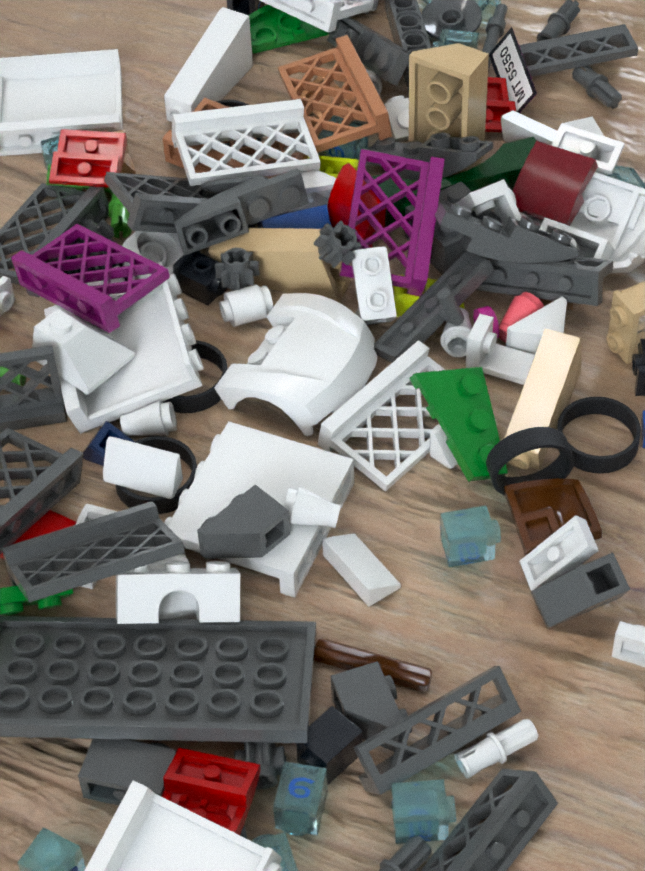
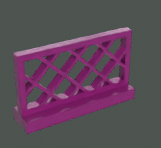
M361 149L348 226L355 229V226L367 220L377 233L363 240L356 231L357 242L361 244L359 249H367L369 245L382 238L392 251L388 254V261L397 257L405 267L404 276L391 274L392 286L407 288V294L421 297L428 278L436 223L435 213L438 209L445 159L431 156L430 161L425 162ZM366 161L380 164L386 173L373 179L365 169ZM405 169L419 172V179L407 186L398 173ZM391 178L401 191L388 198L378 185ZM363 179H364V181L367 183V184L364 185V186H362V184H363ZM372 189L381 203L369 210L361 201L360 196ZM406 196L414 206V210L403 217L393 203ZM387 208L396 221L383 228L373 215ZM358 209H359V211H360L362 214L357 217ZM401 226L410 239L398 247L388 234ZM406 250H408L407 257L403 254ZM342 262L340 276L354 278L353 266Z
M76 224L32 255L21 250L11 257L21 286L109 334L120 326L119 314L170 278L167 268L79 224ZM78 238L85 241L84 243L69 245ZM93 252H107V254L90 256V253ZM83 254L82 258L66 260V256ZM59 257L56 262L45 263L48 259ZM130 263V266L112 268L113 264ZM105 265V269L88 272V268ZM81 269L80 273H64V271ZM152 274L148 278L135 280V277L138 275ZM128 277V281L111 283V279ZM103 281V285L89 286L86 284L89 282ZM126 293L116 301L109 296L112 294Z

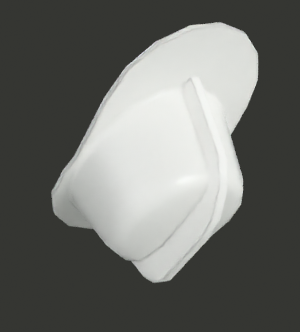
M135 231L122 245L157 264L162 263L168 269L169 275L173 273V264L184 255L177 233ZM128 262L123 263L124 266H130ZM152 274L138 275L136 277L139 279H145L151 276Z

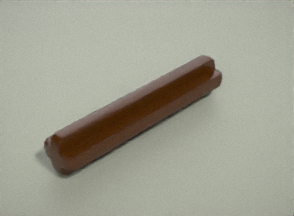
M324 638L318 639L315 645L314 660L317 662L350 670L378 661L384 676L390 675L394 684L421 692L427 691L431 684L432 670L430 668Z

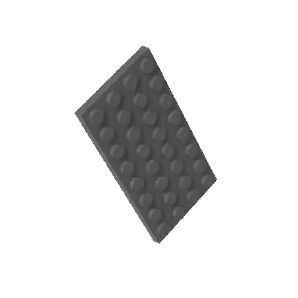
M0 616V737L307 743L316 645V622L240 620V622L199 623L198 619H159V623L117 624L116 618Z

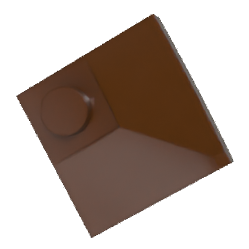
M541 479L504 486V495L525 556L575 515L587 521L594 540L602 538V529L578 479Z

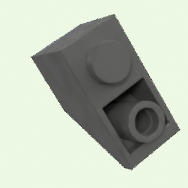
M255 484L244 494L237 495L216 516L209 517L197 530L200 554L205 559L261 558L290 535L289 510Z
M610 553L561 575L531 591V594L548 629L613 602L631 589L614 553Z
M378 661L331 675V697L335 708L363 731L364 740L369 739L408 716L404 708L398 709L395 702L397 691L394 681L390 675L384 676ZM399 735L390 740L398 742ZM384 743L380 745L395 752L396 747Z

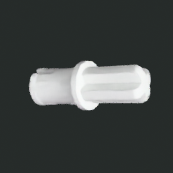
M523 719L497 734L490 731L486 734V738L479 741V743L454 754L456 763L460 771L464 772V776L468 779L497 762L505 763L507 761L506 756L538 739V732L530 719Z

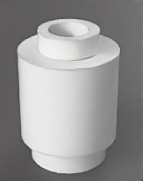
M257 284L224 293V301L219 302L223 320L225 322L230 321L233 327L264 319L274 307L268 287L266 285L259 287Z

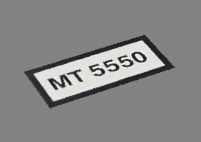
M511 27L489 53V58L496 77L506 78L509 101H515L516 112L521 113L536 96L537 92L514 30Z

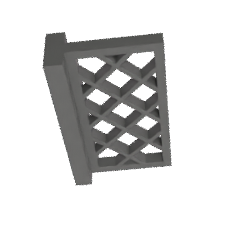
M106 172L104 182L130 213L127 225L132 231L177 233L174 226L176 220L197 205L215 196V194L202 190L201 185L190 186L188 178ZM257 223L249 225L248 228H256Z
M42 183L0 229V257L2 259L0 261V278L6 276L11 279V283L20 285L16 272L9 270L14 268L11 258L6 259L5 255L23 249L24 252L32 255L76 224L82 226L89 219H92L97 224L102 219L106 220L109 216V203L104 188L90 186L85 192ZM46 196L56 198L40 204ZM75 203L72 208L65 210L64 206ZM58 208H61L62 210L60 212L43 217L42 215L43 213ZM39 216V219L22 224L25 219ZM57 224L53 229L47 230L46 228L48 226ZM43 228V232L26 238L24 237V234ZM18 236L21 238L20 240L3 245L6 240ZM75 240L74 242H72V243L69 244V245L77 244L78 241ZM40 244L35 250H28L29 247ZM59 257L48 259L45 263L56 262ZM26 288L28 295L40 297L38 294Z
M52 345L0 353V367L3 366L9 369L0 377V392L3 389L11 392V394L0 395V433L7 427L12 430L67 422ZM47 360V364L39 371L27 366L30 362ZM18 374L30 378L23 387L11 382ZM40 383L49 387L34 390Z
M8 427L0 433V481L3 480L5 487H0V498L9 499L7 504L0 505V554L3 553L1 548L13 544L80 483L84 453L70 448L64 454H61ZM10 443L22 449V451L3 452L2 448ZM33 461H47L51 465L34 467ZM26 462L27 468L7 469L6 463ZM30 479L31 483L28 485L12 486L11 480Z
M152 501L1 548L11 585L18 586L29 603L185 553L183 541L159 518L157 506Z

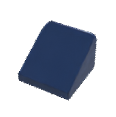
M106 421L82 452L84 453L83 458L104 466L106 442L109 436L131 442L135 441Z

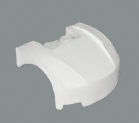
M595 172L582 193L584 203L570 226L548 218L542 220L520 213L521 217L524 216L538 222L541 225L540 229L551 234L553 229L569 235L572 238L571 243L579 251L577 256L612 260L613 271L611 273H629L645 262L644 188Z
M310 293L282 294L266 316L273 328L266 333L262 344L249 356L247 364H231L214 389L228 409H234L238 402L246 397H255L269 401L282 409L305 436H311L314 433L313 425L320 422L330 412L334 413L366 385L378 358L374 350L375 338L364 320L333 299Z

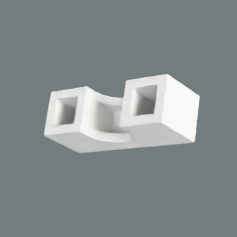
M212 561L206 562V568H190V563L167 562L166 569H149L148 564L117 574V624L159 623V606L162 599L167 594L178 590L186 591L195 597L196 617L199 623L240 622V572L236 568H230V562Z

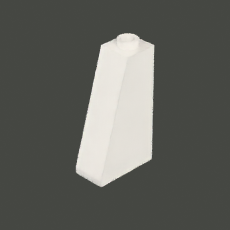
M225 7L219 10L164 95L168 121L172 122L173 114L193 112L204 98L212 101L222 100L251 69L253 60L250 19L248 15Z

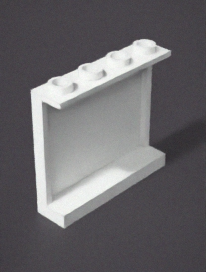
M118 49L0 58V156L57 151L61 129L101 132L123 130L122 74Z
M171 274L169 279L119 314L120 326L110 334L91 324L135 352L134 358L88 395L59 376L66 413L80 434L102 426L106 421L112 422L117 420L121 415L129 414L159 400L163 402L202 386L198 371L204 368L197 350H192L191 345L196 344V339L189 323H184V320L188 319L189 315L183 300L177 298V295L181 294L182 291L175 274ZM54 305L44 309L45 317L57 310L58 306Z
M228 421L221 435L217 434L214 437L207 459L198 464L194 481L190 488H185L181 493L178 508L173 517H168L164 523L183 541L184 548L200 553L197 530L209 517L216 516L237 495L244 494L255 484L283 506L288 488L298 490L299 486L332 503L341 505L342 508L354 485V459ZM290 524V535L261 558L217 559L279 578L280 593L295 598L323 545V539L327 537L331 527Z
M133 780L85 871H282V866L279 865L282 857L269 847L264 848L155 794L148 787Z

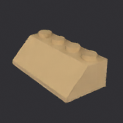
M460 43L412 51L409 55L408 142L418 141L424 143L430 139L431 135L441 132L449 133L450 137L476 136L479 140L485 141L488 53ZM482 156L480 159H478L476 162H474L467 168L452 175L472 169L481 162L484 156Z

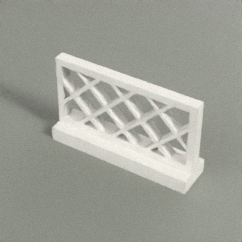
M260 0L326 32L335 31L337 20L370 11L374 4L372 0Z
M301 99L173 114L172 142L174 148L178 147L190 186L229 178L280 175L298 169L300 172L319 170L321 165L303 117L304 106ZM289 133H300V135L296 139L285 135ZM257 137H269L264 143L253 139ZM225 141H236L232 147H229L221 143ZM278 141L288 146V149L283 153L272 148L271 145ZM192 145H204L199 151L188 147ZM246 145L256 150V152L250 157L240 152L239 149ZM211 149H214L224 154V156L218 161L206 154ZM297 150L308 155L309 159L298 160L291 157V155ZM265 154L277 161L272 164H265L259 161V159ZM233 158L245 165L241 168H232L226 164ZM200 162L212 169L210 172L195 173L194 168Z
M419 340L321 423L318 445L325 451L330 452L334 449L340 455L354 459V466L385 492L430 452V431L432 429H424L423 417L431 416L426 407H422L421 395L423 394L420 389L415 390L414 386H410L412 383L409 378L414 373L445 369L428 357L430 348ZM399 395H415L416 407H396L395 398ZM374 416H391L392 428H372L371 419ZM397 416H417L418 429L398 428ZM350 437H367V450H353L345 442ZM372 437L393 438V450H373ZM398 438H418L419 448L415 451L399 450ZM374 460H394L395 469L388 476H385L374 467Z

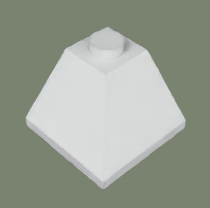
M61 309L55 310L34 326L32 348L52 345L58 376L87 395L131 361L135 355V352L85 320ZM47 360L37 361L43 366L47 364Z

